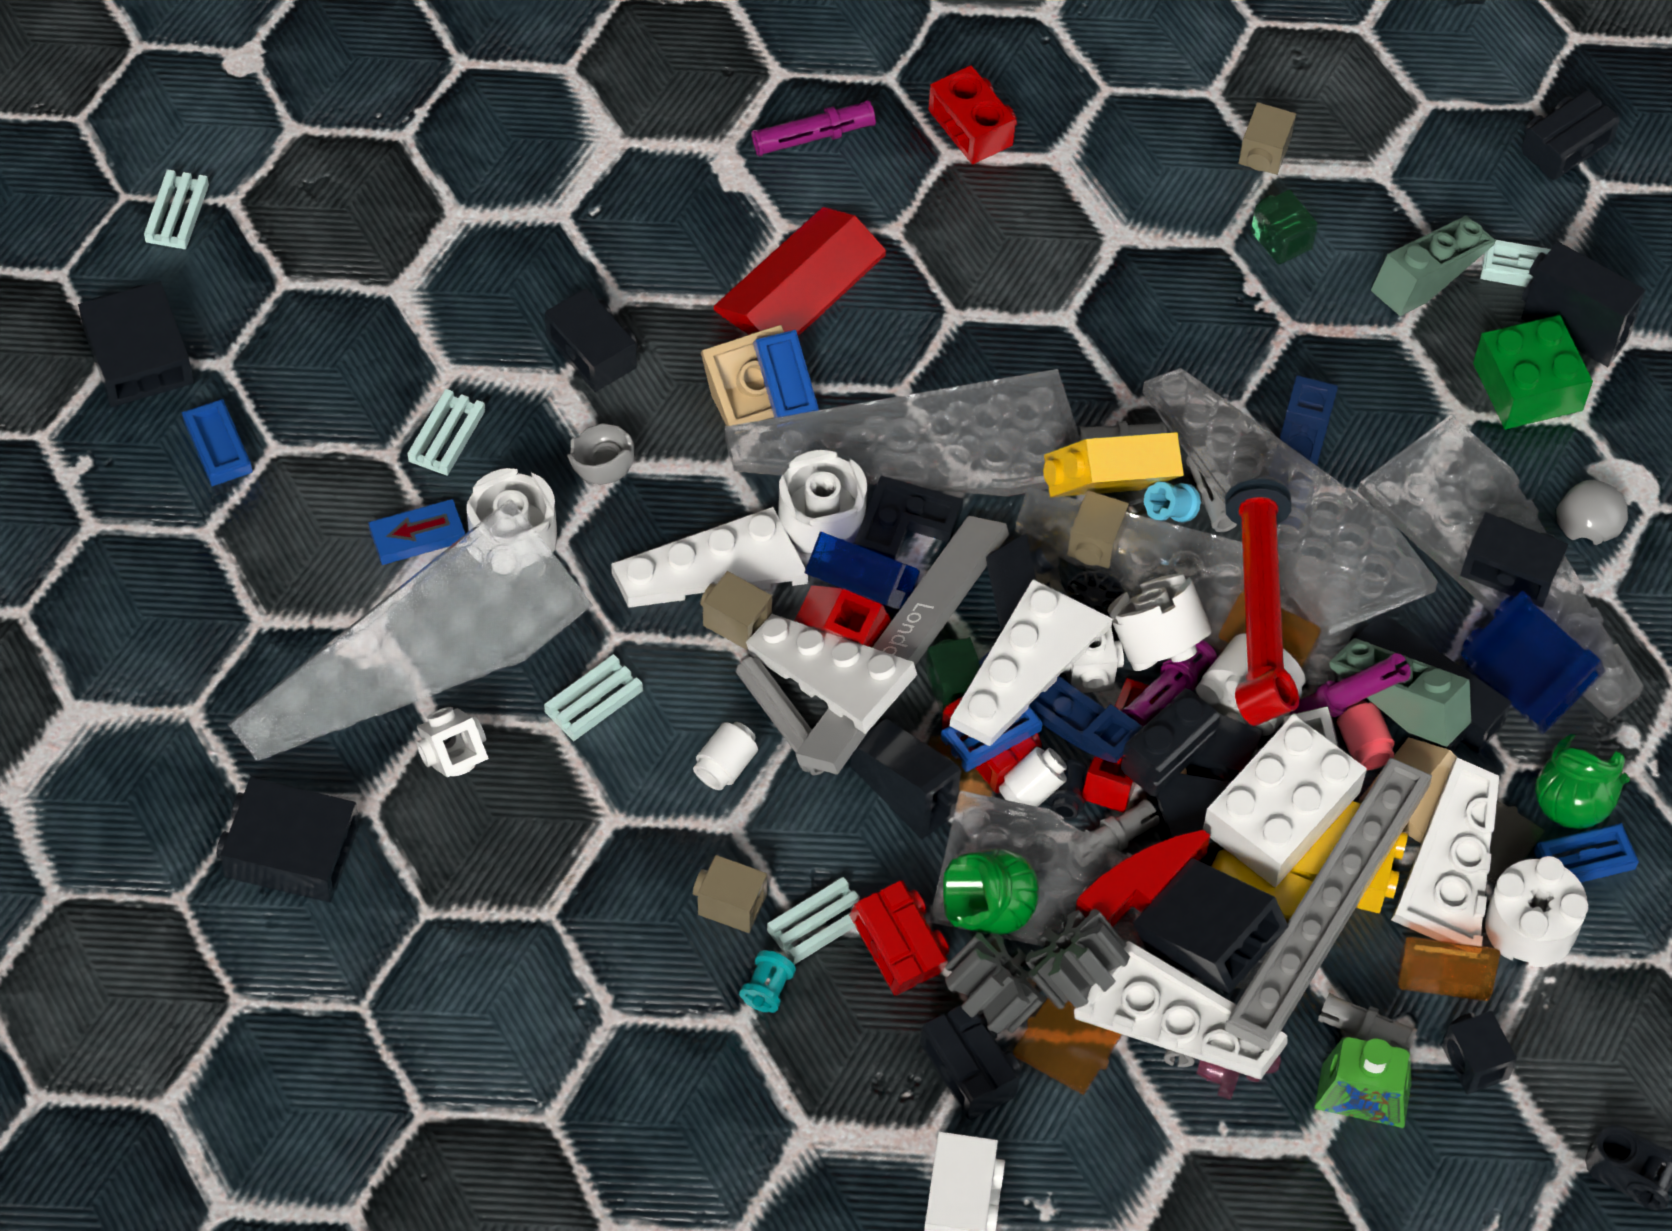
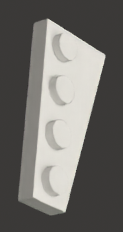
M773 507L611 564L612 575L628 607L685 600L686 595L704 593L711 583L717 584L727 571L762 590L771 589V584L792 581V586L808 584V573Z
M1032 580L951 716L949 726L991 746L1028 709L1029 704L1041 692L1045 693L1071 663L1074 664L1086 653L1087 647L1098 637L1101 638L1111 628L1113 619L1046 585Z
M771 614L746 641L752 657L759 658L762 664L784 679L791 678L799 683L800 689L810 697L816 695L824 700L829 710L839 717L845 715L853 720L855 728L864 734L870 730L917 676L915 665L912 661Z
M1457 758L1451 767L1391 920L1477 958L1482 949L1483 936H1481V930L1486 910L1487 897H1485L1487 874L1490 871L1491 854L1489 853L1491 833L1494 831L1499 776Z
M1130 941L1126 942L1127 946L1124 948L1130 956L1128 964L1125 967L1120 966L1108 971L1116 982L1106 992H1103L1098 984L1095 983L1089 991L1088 1004L1074 1009V1016L1077 1020L1260 1080L1287 1045V1035L1281 1031L1269 1051L1226 1032V1021L1235 1009L1236 1004Z

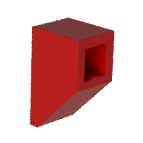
M811 586L794 620L795 622L871 648L891 623V619L882 604L844 588Z

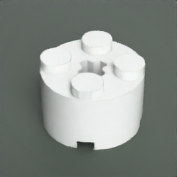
M830 450L809 451L795 457L789 463V468L784 475L782 474L779 481L778 517L790 540L794 542L796 549L803 553L826 552L843 548L855 542L866 514L867 481L864 472L853 460L850 459L848 462L837 457V452Z
M506 468L493 471L477 481L473 487V493L467 502V519L471 547L483 562L490 565L494 572L508 574L514 570L530 568L554 552L557 538L555 498L552 489L543 478L531 473V476L519 474L518 469Z
M1183 574L1166 575L1140 584L1141 594L1130 599L1128 593L1125 592L1110 604L1108 608L1109 616L1113 619L1112 623L1122 643L1127 659L1135 671L1147 669L1156 664L1157 661L1170 657L1172 662H1181L1191 658L1197 653L1195 645L1212 632L1191 578L1189 577L1186 580Z
M1246 633L1239 634L1230 641L1204 674L1196 691L1199 697L1218 713L1253 726L1243 718L1235 699L1237 685L1246 681V675L1248 674ZM1283 649L1284 669L1293 678L1300 700L1304 693L1302 687L1306 683L1305 675L1296 660ZM1289 713L1253 727L1263 730L1262 736L1271 735L1283 722V717Z
M1546 856L1541 859H1528L1517 862L1508 867L1496 883L1487 909L1485 922L1487 936L1494 948L1502 956L1512 961L1513 958L1529 962L1527 966L1533 967L1555 964L1568 955L1577 939L1588 912L1586 892L1578 878L1555 857Z

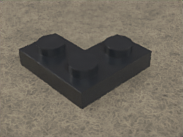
M881 475L855 539L853 553L895 565L908 531L950 542L963 509L964 499Z

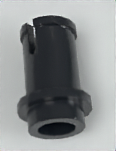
M1067 759L1064 760L1067 769L1063 771L1067 781L1050 795L1048 802L1051 812L1056 817L1072 820L1084 809L1085 802L1082 794L1089 769L1086 768L1085 763L1079 760Z

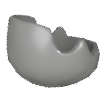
M601 423L586 428L577 438H572L570 441V454L567 455L574 471L583 480L593 484L604 485L617 482L627 474L634 460V443L630 434L626 433L619 426Z
M1598 480L1582 481L1569 489L1556 508L1557 524L1569 539L1588 538L1593 541L1594 545H1598L1603 541L1616 538L1622 532L1628 521L1627 503L1617 488Z

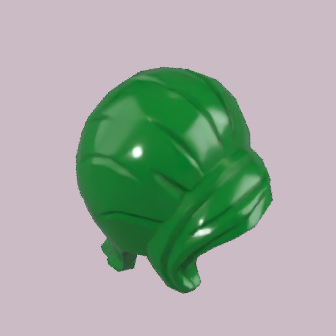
M1569 734L1554 747L1552 756L1538 774L1535 784L1536 798L1543 813L1550 820L1568 828H1588L1604 821L1612 813L1619 801L1622 787L1630 781V777L1626 772L1622 774L1625 764L1623 754L1616 751L1609 760H1603L1586 750L1569 748L1576 736L1575 734Z
M992 848L960 855L957 859L951 860L944 872L943 897L945 916L954 927H962L967 930H976L987 934L1003 935L1019 930L1032 918L1039 900L1038 877L1033 867L1023 856L1008 849Z

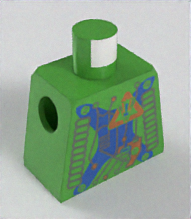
M1351 1037L1342 1038L1322 1064L1314 1109L1404 1128L1411 1089L1410 1052L1406 1049L1390 1046L1386 1041L1378 1038L1369 1041Z

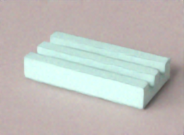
M173 170L166 171L144 232L146 243L187 249L209 186L207 176L199 175L197 180L192 179L191 173L183 172L182 177L176 176ZM174 188H177L162 233L158 234L164 216L166 214L169 202L171 200ZM188 190H192L193 194L178 236L173 237L172 234L179 219Z
M1496 240L1495 244L1484 254L1480 279L1527 287L1533 279L1529 271L1534 260L1541 252L1547 255L1551 249ZM1493 255L1502 256V257H1508V258H1513V259H1518V260H1512V259H1506V258H1501V257H1495V256H1493Z
M445 389L408 452L409 462L448 476L485 413L484 402L476 400L475 404L469 402L468 396L461 394L457 398L454 397L453 391ZM450 408H453L449 416L447 417L445 423L443 424L442 428L440 429L439 433L437 434L435 440L433 441L432 445L430 446L428 452L425 456H423L424 452L426 451L435 433L437 432L438 428L443 422L448 411L450 410ZM463 412L468 414L441 462L437 461L436 458L450 438Z
M613 654L544 704L545 713L575 741L643 691V684L637 677L634 679L631 676V671L626 666L622 667L619 664V659ZM622 683L624 687L573 724L569 722L586 708H591L601 701V697Z
M844 877L767 923L768 933L794 965L855 928L849 913L796 947H793L791 944L810 931H815L823 926L828 920L847 908L852 910L854 904L859 901V896L855 891L851 892L848 888L849 883ZM841 897V899H839V900H837L836 902L832 903V904L829 905L828 907L824 908L823 910L819 911V912L816 913L815 915L811 916L810 918L806 919V920L803 921L802 923L798 924L797 926L793 927L792 929H790L789 931H787V932H785V933L783 934L784 931L788 930V929L791 928L792 926L796 925L797 923L801 922V921L804 920L805 918L809 917L810 915L814 914V913L817 912L818 910L822 909L823 907L827 906V905L830 904L831 902H833V901H835L836 899H838V898Z

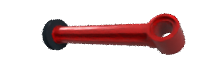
M1264 478L1239 482L1231 487L1225 495L1226 515L1232 522L1242 526L1248 674L1246 675V681L1237 685L1235 699L1241 715L1253 726L1294 711L1299 706V694L1296 684L1291 675L1284 669L1277 524L1287 519L1291 513V492L1285 485L1275 480Z

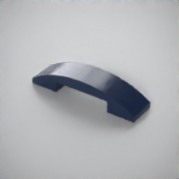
M1296 376L1268 478L1285 485L1291 492V513L1287 519L1277 524L1278 530L1298 535L1337 394V385Z
M989 652L979 661L980 667L984 663ZM1059 676L1057 681L1045 693L1041 692L1029 704L1043 725L1085 752L1113 763L1119 761L1123 756L1125 744L1143 728L1142 725L1112 704L1106 709Z

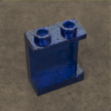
M820 531L804 573L886 606L901 609L914 591L920 570Z
M1521 591L1515 598L1513 596L1507 597L1494 612L1495 618L1484 629L1479 627L1466 638L1463 643L1464 650L1460 655L1465 664L1487 685L1512 701L1511 706L1543 735L1606 671L1601 659L1591 650L1583 649L1532 602L1529 595Z

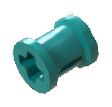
M763 950L757 954L755 958L757 967L750 982L741 987L739 996L747 1005L758 1011L775 1013L778 1011L781 1003L778 997L786 980L793 978L796 967L785 956L774 951ZM767 978L770 979L769 985L765 984Z

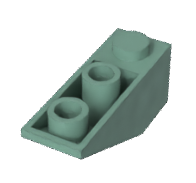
M1466 215L1387 254L1371 291L1399 316H1402L1430 301L1495 244L1496 240L1485 232L1478 223L1472 221Z
M1354 638L1329 664L1332 670L1345 679L1389 658L1395 652ZM1404 656L1406 660L1395 665L1397 669L1408 663L1411 670L1409 680L1397 683L1367 697V699L1408 733L1447 747L1471 723L1469 679Z

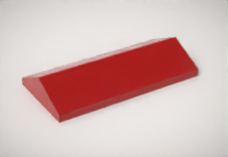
M822 207L714 305V311L747 335L782 325L784 332L796 330L799 336L885 257L886 250L855 215Z

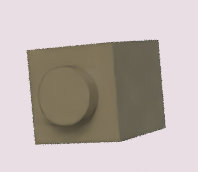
M1257 102L1243 137L1239 164L1258 171L1278 175L1292 138L1296 113Z
M1087 490L1071 529L1067 556L1076 558L1087 565H1098L1109 569L1125 529L1129 503Z
M729 571L724 574L717 584L713 582L707 587L700 602L701 606H703V626L748 650L746 641L772 614V595Z
M715 855L709 870L701 869L694 884L693 895L698 896V915L750 933L767 896V873Z

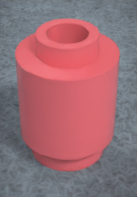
M1362 700L1348 706L1347 710L1338 717L1337 726L1350 756L1367 768V770H1374L1385 766L1390 757L1394 758L1392 749L1395 743L1380 709L1375 704Z

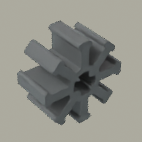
M1097 909L1091 910L1090 915L1086 918L1079 910L1068 914L1066 917L1068 921L1064 932L1058 935L1052 927H1049L1040 936V939L1047 947L1036 952L1031 951L1027 955L1025 962L1032 969L1028 972V975L1058 1009H1063L1068 1000L1076 1009L1085 1006L1089 1002L1087 998L1091 986L1096 983L1103 992H1106L1116 982L1108 971L1120 966L1125 967L1128 964L1130 956L1124 950L1127 944Z
M978 932L945 966L948 971L952 972L945 979V982L950 991L955 990L969 996L961 1005L962 1009L969 1016L974 1017L980 1010H983L989 1024L987 1026L989 1030L1000 1033L1007 1027L1008 1031L1013 1033L1046 1000V997L1039 993L1041 989L1028 975V971L1022 969L1026 964L1027 956L1020 949H1017L1009 956L1002 936L991 933L985 939L983 934Z

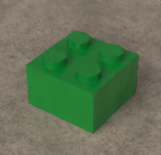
M1560 315L1481 333L1473 365L1505 430L1584 410L1593 380Z

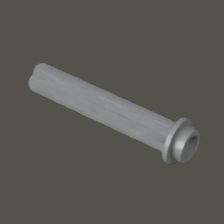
M746 657L737 666V675L796 753L812 729L759 658ZM800 765L803 771L810 772L812 775H819L824 772Z

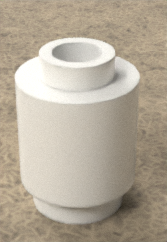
M722 723L696 756L697 763L693 770L697 777L715 790H722L725 785H732L758 752L755 734L742 723Z
M1035 747L1004 776L1005 781L999 786V790L1005 800L1019 813L1023 814L1029 808L1035 810L1067 781L1066 775L1063 772L1067 769V765L1053 749L1048 748L1044 751L1039 747Z

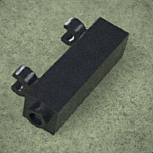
M1382 611L1370 623L1366 621L1360 623L1353 632L1349 642L1356 638L1469 679L1471 723L1447 747L1438 743L1435 744L1436 746L1449 749L1454 753L1462 742L1479 753L1505 724L1512 701Z

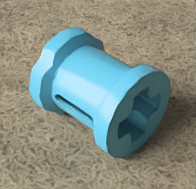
M1158 481L1154 485L1149 486L1144 495V506L1146 507L1147 514L1154 520L1165 521L1171 517L1178 522H1188L1195 518L1200 510V494L1191 484L1179 483L1173 486L1168 482Z

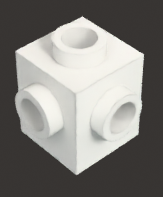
M1110 628L1101 638L1098 637L1087 647L1084 655L1074 664L1071 663L1062 672L1066 674L1067 682L1082 693L1113 690L1117 668L1124 665L1122 643L1114 641L1112 629Z
M452 707L439 709L428 715V722L417 726L422 740L416 742L424 764L427 767L432 766L446 777L465 774L471 771L476 764L489 759L483 746L486 736L479 720L458 708L455 710ZM451 737V740L444 745L443 740Z

